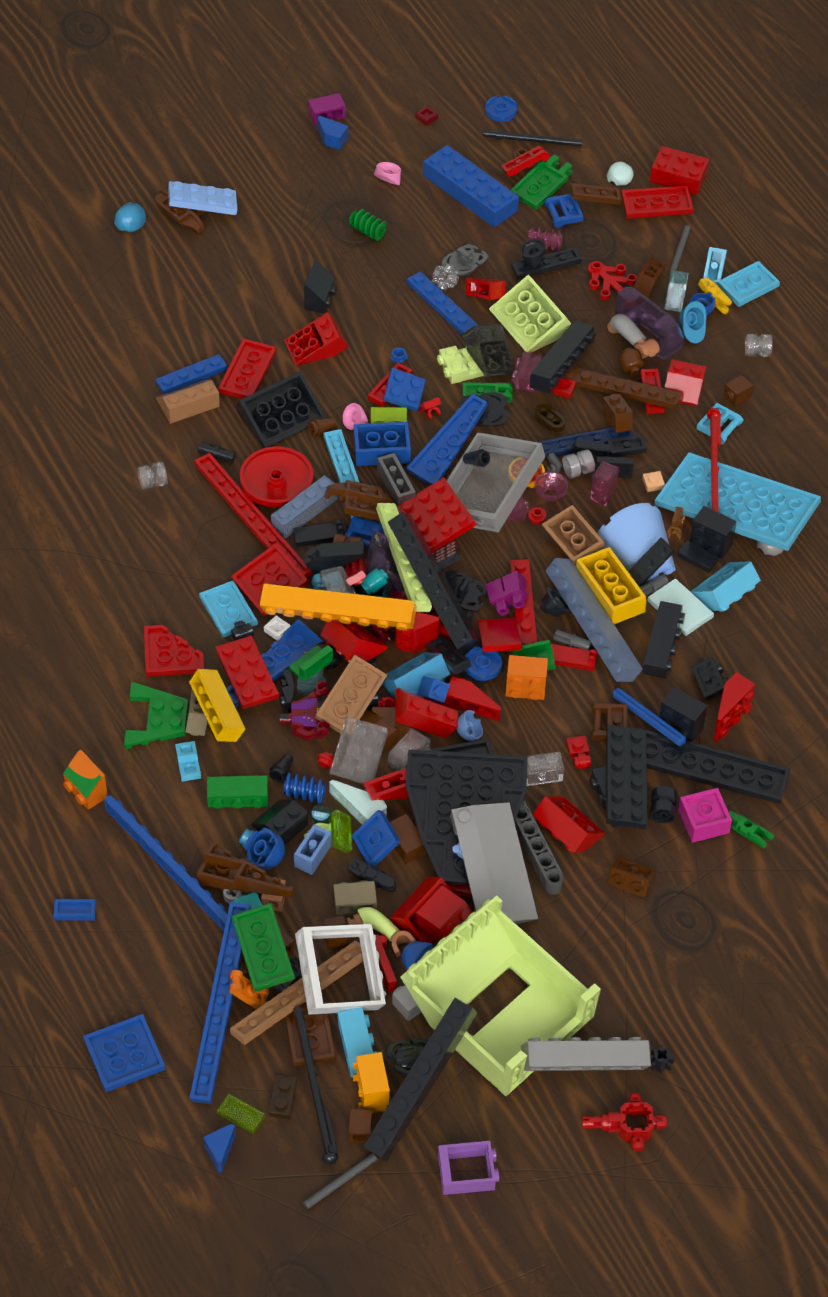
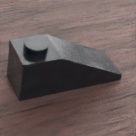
M363 541L327 543L311 547L305 551V564L314 575H325L365 557V543Z

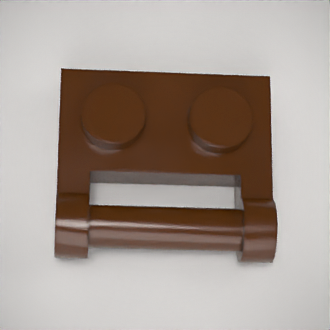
M595 703L592 705L594 730L591 738L593 741L600 742L606 740V731L601 730L602 713H607V725L627 727V704Z

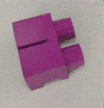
M514 571L503 576L502 579L499 578L486 584L490 603L501 616L508 614L509 606L511 605L515 608L525 606V599L529 598L525 591L526 579L518 571Z

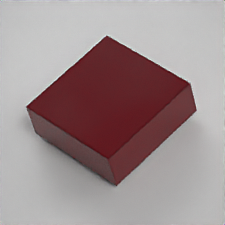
M426 106L415 113V118L427 126L438 119V113Z

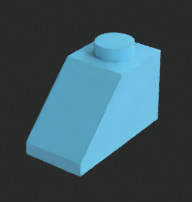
M709 247L703 279L709 278L718 284L722 277L727 250Z

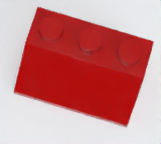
M339 620L326 622L320 635L326 640V644L335 647V651L344 655V659L348 662L351 661L354 654L367 662L388 648L367 629L356 622H351L350 624L341 623Z
M401 688L396 689L395 722L445 739L458 728V711L451 706Z
M545 796L532 814L540 826L550 830L551 835L555 839L561 840L565 844V848L572 853L585 852L605 835V832L565 796Z
M427 877L390 917V920L400 931L409 932L416 941L427 943L434 941L414 912L439 885L451 891L442 877Z

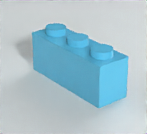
M362 1007L338 1012V1026L350 1077L356 1075V1069H353L356 1056L377 1053L372 1050V1046H374L373 1034L368 1033L367 1027H370L368 1014L364 1015Z

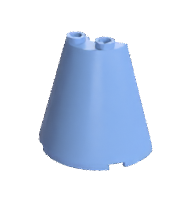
M650 503L634 504L620 510L610 517L611 522L606 526L602 525L597 533L604 541L605 548L610 547L628 571L660 537L669 544L661 512L656 506H651ZM672 555L648 580H654L658 577L659 573L668 575L676 571Z

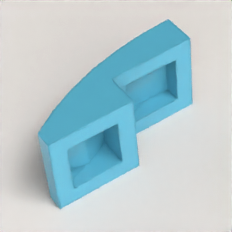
M195 741L175 744L182 782L201 779Z

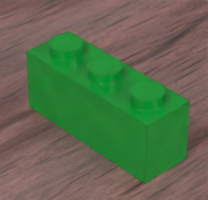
M267 776L207 777L208 808L268 807Z

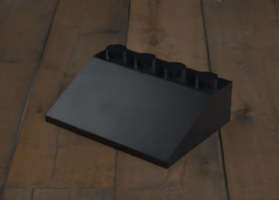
M301 371L240 400L235 406L244 424L264 448L308 428V422L312 419L326 418Z

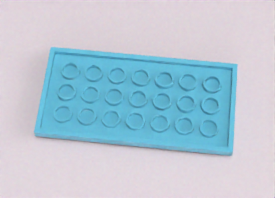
M688 453L656 497L655 505L691 518H695L703 506L711 509V460ZM717 462V467H719V513L737 521L735 533L788 551L820 504L821 496Z

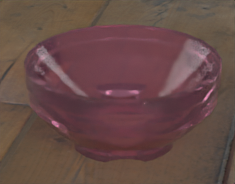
M544 472L535 479V492L544 500H559L566 494L568 482L563 475L557 472ZM551 489L554 490L556 493L554 495H548L545 493V491Z

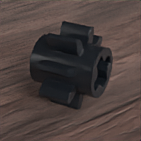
M243 620L235 622V627L231 629L234 641L251 635L252 637L254 636L251 624H246Z
M663 1045L657 1049L652 1048L650 1055L651 1070L655 1069L660 1074L666 1069L668 1071L671 1070V1064L675 1061V1057L670 1056L671 1049H666Z

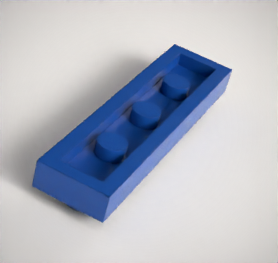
M220 354L159 377L155 379L156 385L162 394H166L227 371V365Z

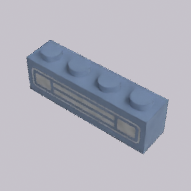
M325 475L271 515L273 527L286 539L293 533V528L302 527L337 500V495H332L329 499L325 498L326 490L335 483Z

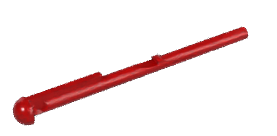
M711 408L707 412V417L710 419L711 509L719 512V467H717L718 446L720 447L721 413L717 408Z

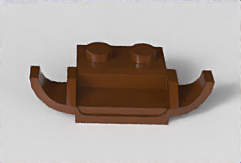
M164 189L154 196L158 207L169 214L181 226L192 228L198 234L205 230L199 217L207 211L169 206L168 191Z
M346 480L345 483L333 484L325 492L326 499H329L332 495H339V501L343 502L345 514L363 517L368 520H380L376 510L378 503H395L394 499L389 494L383 492L381 487Z

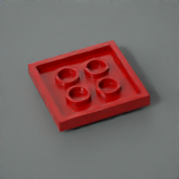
M277 543L231 576L263 616L267 615L260 607L264 584L304 588L309 584L307 578Z

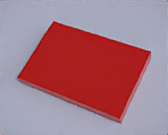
M515 618L477 620L483 652L521 650V640Z

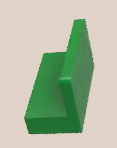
M328 645L323 649L316 646L292 663L290 670L302 681L306 682L333 662V649Z

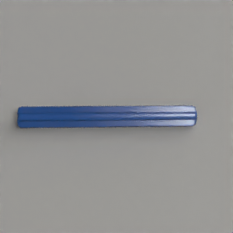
M621 688L613 691V698L622 704H627L628 709L678 746H682L686 742V736Z

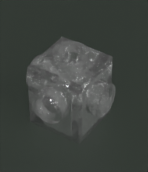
M444 264V266L437 265L433 272L432 282L438 284L437 287L447 290V288H453L458 283V271L454 270V266Z

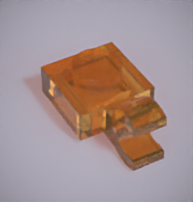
M676 506L672 524L667 532V538H670L671 534L675 533L677 534V540L681 539L682 530L679 527L684 526L686 516H683L684 508Z

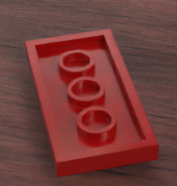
M688 185L621 190L626 219L693 214L694 209Z
M243 338L218 388L219 393L239 399H244L256 393L277 352V347Z
M252 635L215 647L242 710L279 698V693Z

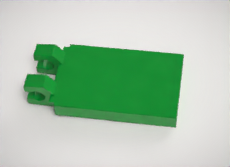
M553 155L546 163L544 161L539 162L511 191L519 196L520 201L537 210L544 204L545 199L551 197L568 181V177L572 174V170H570L572 165L566 162L557 170L559 157Z

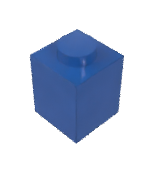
M423 676L417 694L444 703L450 684Z

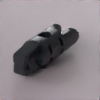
M353 858L348 866L350 873L362 881H374L376 888L392 893L397 889L393 877L369 863Z

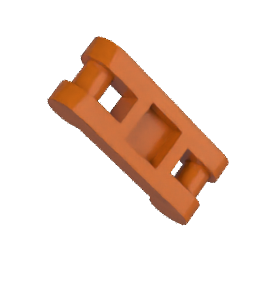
M233 970L230 972V979L232 980V984H230L231 994L256 1010L268 1002L266 1001L269 996L268 988L255 992L252 981L243 976L242 971Z

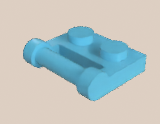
M716 403L712 408H717L720 411L721 426L728 419L731 420L730 424L721 433V444H724L728 435L736 426L742 424L743 418L739 414ZM706 414L697 424V429L710 436V419Z

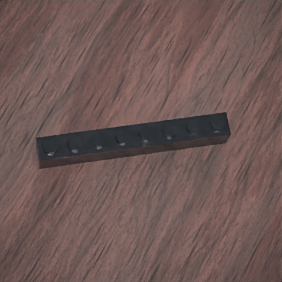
M401 512L389 520L388 524L457 650L467 652L481 643L413 517L405 512Z
M457 998L453 999L363 1147L385 1161L389 1159L475 1018L477 1012L472 1007Z

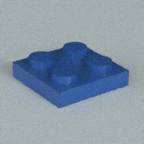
M392 368L383 400L417 412L426 379Z
M377 810L351 835L366 862L373 866H376L401 842L386 815L381 810Z

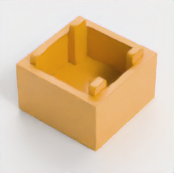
M382 1052L356 1056V1062L353 1063L356 1075H353V1081L358 1083V1095L361 1098L358 1107L372 1110V1113L385 1111L389 1106L390 1090Z

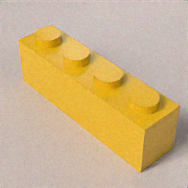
M198 669L189 683L216 740L237 742L245 731V727L218 671Z

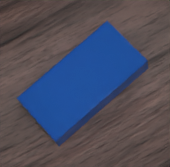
M55 899L54 920L95 921L96 899Z

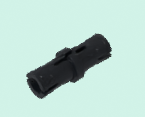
M201 441L198 447V453L207 454L210 452L216 460L222 459L233 463L236 457L234 456L236 452L223 449L219 445L213 446Z

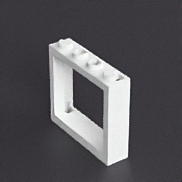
M372 924L302 927L295 933L308 1015L338 1013L339 1011L361 1007L363 1011L379 1010L386 1004V992L383 991L382 985L383 974L379 968V952L376 950V935L373 934ZM359 937L370 1001L323 1004L312 939Z

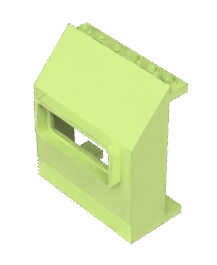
M496 895L492 900H486L476 912L471 913L462 924L456 926L447 937L441 939L432 950L427 951L417 963L412 964L400 977L427 1022L434 1030L454 998L468 1005L508 968L513 970L529 985L527 989L474 1036L466 1031L455 1049L489 1082L495 1085L501 1093L507 1096L534 1072L524 1071L527 1055L521 1051V1045L527 1042L529 1038H541V1041H548L549 1038L557 1037L561 1038V1041H568L569 1038L594 1017L601 989L595 983L587 989L501 911L502 900Z

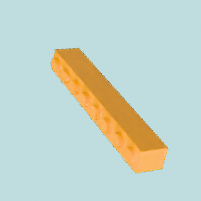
M272 584L263 585L260 607L269 615L281 613L287 617L298 615L305 619H313L315 617L327 622L332 620H339V622L344 624L357 622L362 626L374 624L380 628L391 626L396 627L398 630L413 629L417 609L415 602L410 600Z

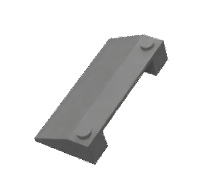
M510 803L471 805L452 809L450 818L454 834L458 836L475 906L474 912L486 900H492L497 895L502 900L501 911L515 924L538 920Z

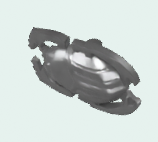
M467 244L458 248L457 252L454 251L445 256L442 260V267L444 269L451 268L453 275L465 276L474 272L478 265H483L489 256L484 251L475 253L474 249L478 250V247Z

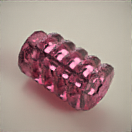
M531 226L527 241L539 239L545 243V250H548L549 246H551L552 251L556 247L558 251H561L563 242L561 230H558L557 234H555L554 229L548 233L547 228L541 232L540 227L534 231V226Z

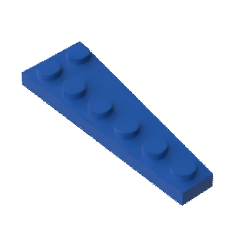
M472 394L406 467L407 472L429 486L442 479L487 408V402Z
M300 619L283 633V637L275 641L266 653L261 655L273 682L282 676L283 670L290 669L292 663L313 649L319 642L324 644V641ZM230 684L226 689L235 708L240 706V703Z

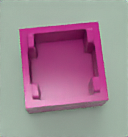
M718 788L680 797L678 811L692 843L730 833L732 819Z

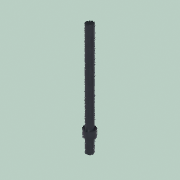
M483 130V137H493L496 140L512 139L582 146V140L510 133L503 132V130Z

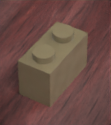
M374 881L334 884L336 916L355 915L358 913L357 909L362 907L377 909Z

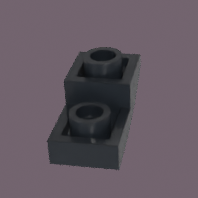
M287 669L282 671L283 679H280L282 696H279L282 708L285 707L287 713H291V703L294 701V684L291 671Z

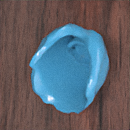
M128 202L123 204L116 212L114 224L120 231L135 232L144 226L146 220L145 210L137 203Z

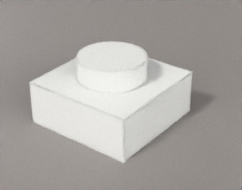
M276 615L264 626V632L278 641L291 625Z

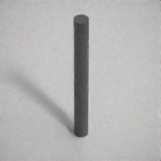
M689 225L684 226L668 273L671 277H674L691 229Z
M370 1154L303 1202L304 1207L308 1210L376 1162L377 1157L375 1154Z

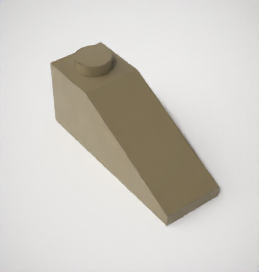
M192 689L185 733H190L193 736H205L207 719Z

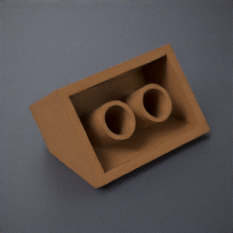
M204 380L156 397L170 424L220 407L219 391L212 380Z
M573 505L542 524V527L573 563H576V560L605 549L604 541Z

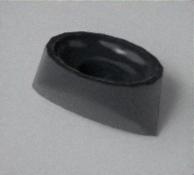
M532 239L521 246L520 253L523 259L534 269L538 266L544 255L545 243L539 239Z

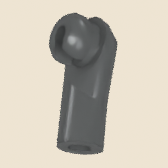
M550 453L547 459L551 464L550 467H547V472L550 476H556L562 468V463L555 453Z

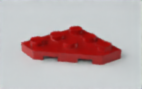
M164 625L144 626L146 677L195 674L198 669H204V659L201 651L189 646L187 641L178 635L172 634Z

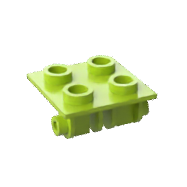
M371 407V423L407 422V408Z

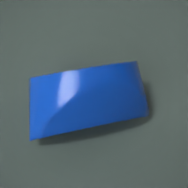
M422 941L409 943L402 953V962L405 968L408 970L412 964L417 963L427 951L433 949V944Z

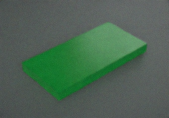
M266 904L232 915L254 991L257 992L294 980L295 976L272 904Z

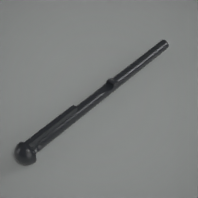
M298 1006L294 1008L325 1151L322 1160L327 1165H333L338 1161L339 1155L329 1111L324 1110L320 1088L316 1079L318 1072L313 1061L302 1007Z

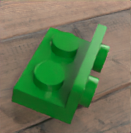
M550 640L521 645V650L513 651L514 656L548 658L547 671L556 669L554 651Z

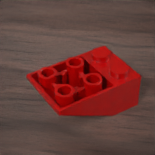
M328 312L284 340L296 366L333 357L349 347L338 323Z
M738 672L724 685L714 735L715 743L721 737L724 738L728 734L729 729L739 723L741 716L744 713L748 714L753 707L752 699L755 696V684Z

